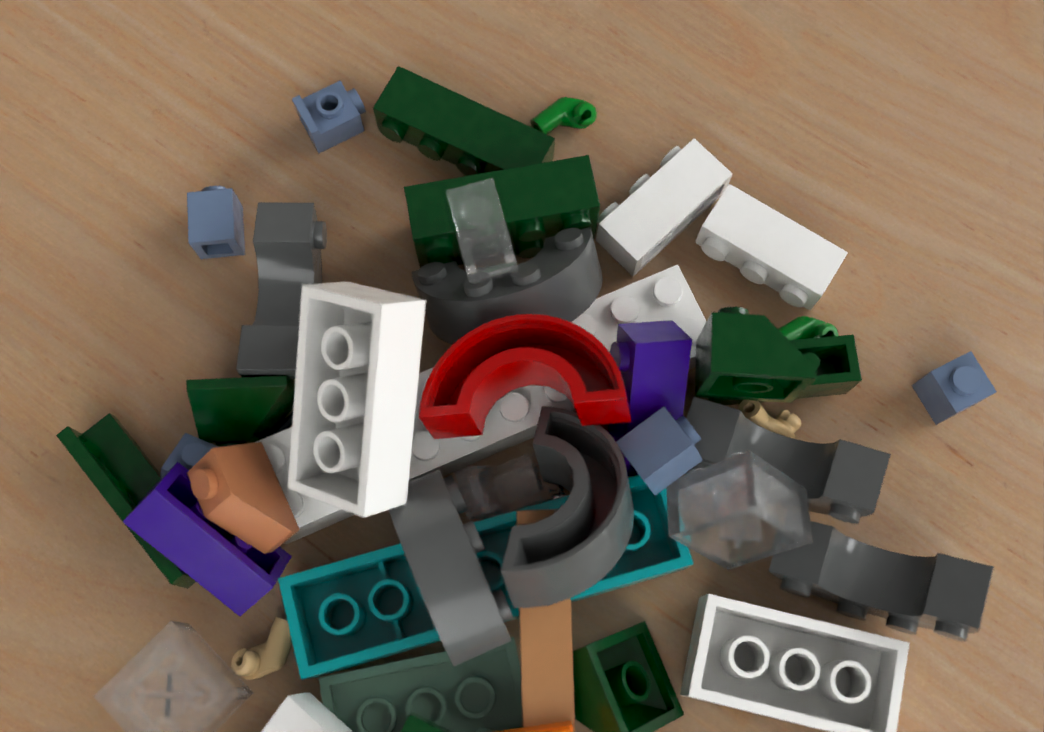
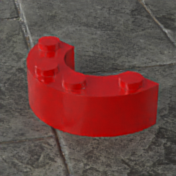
M519 314L492 320L471 330L458 339L442 355L430 373L422 393L419 418L433 439L483 435L486 416L497 400L511 390L528 385L549 386L565 394L575 406L581 426L632 422L622 375L615 360L605 346L591 333L570 321L540 314Z

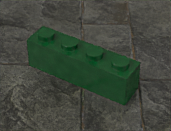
M400 66L395 70L373 107L377 127L386 138L397 143H401L403 140L414 145L423 155L432 160L439 161L443 159L456 165L457 169L466 176L550 162L554 158L555 138Z

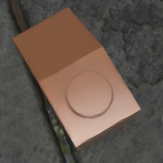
M262 442L212 448L187 472L192 492L198 499L205 518L262 553L267 554L275 551L300 530Z

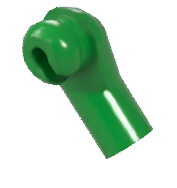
M562 97L532 118L530 123L534 129L545 134L550 133L558 126L585 129L595 122L597 111L589 102Z
M808 316L797 317L778 328L788 340L839 336L838 330L833 324Z

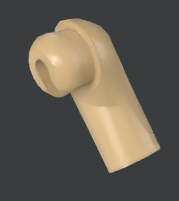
M743 400L738 406V409L742 411L746 418L774 433L794 439L796 437L794 433L801 427L800 418L794 413L790 414L788 410H781L777 418L774 419L768 415L759 401Z
M275 617L267 642L248 650L246 648L238 650L234 654L231 663L234 673L246 680H257L281 669L287 660L292 645L288 621Z

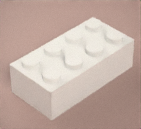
M347 281L302 285L288 489L363 518L407 503L426 300Z
M706 594L699 597L680 695L826 732H897L909 642Z

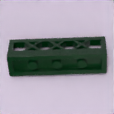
M110 413L83 434L67 426L56 435L122 522L160 480V472L119 420ZM125 525L171 585L188 589L196 582Z

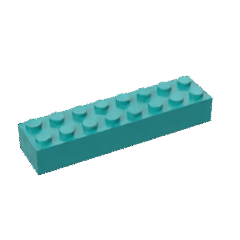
M640 475L628 478L634 509L633 529L628 545L615 566L592 587L571 597V603L685 570L694 564L669 486L655 496ZM569 495L519 510L559 509L567 501ZM515 510L474 522L485 549L476 553L481 569L491 592L502 589L513 615V618L504 622L519 618V608L513 607L501 573L512 526H516ZM401 543L278 578L301 679H314L441 641Z

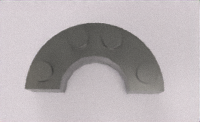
M258 202L253 236L258 266V304L253 325H242L236 370L242 378L288 376L290 379H295L302 285L322 283L321 249H326L327 227L325 221L317 220L314 203Z
M591 227L584 229L568 228L558 232L555 236L545 238L543 248L535 257L503 272L491 274L468 273L460 269L456 261L444 264L432 262L422 266L419 270L412 271V279L419 298L426 300L425 315L430 329L439 339L452 345L462 336L480 325L506 316L540 314L572 322L595 301L603 282Z
M693 397L686 419L701 438L694 445L703 461L689 470V473L703 478H713L733 487L731 494L741 500L759 503L760 498L779 503L778 509L780 511L800 518H806L807 512L810 511L830 515L843 522L858 524L860 517L869 516L875 512L891 454L841 439L835 443L821 444L789 438L753 423L739 409Z
M545 406L541 408L533 447L543 482L561 485L570 491V495L567 501L553 515L533 524L512 526L501 573L514 608L550 606L574 597L592 587L619 561L631 537L634 509L622 452L614 438L602 426H581L577 412L567 409Z
M438 469L408 482L407 503L389 509V513L435 628L453 666H457L512 641L504 621L513 618V615L502 589L491 592L476 557V553L485 550L473 520L462 524L459 514L468 510L457 483L452 475L443 478Z
M784 515L769 572L782 580L780 589L802 597H810V594L837 603L836 612L858 620H866L867 614L887 619V627L903 633L916 635L917 628L921 627L934 630L933 632L938 635L965 642L967 641L968 634L979 631L994 567L941 553L932 557L896 553L852 539L839 532L833 526Z

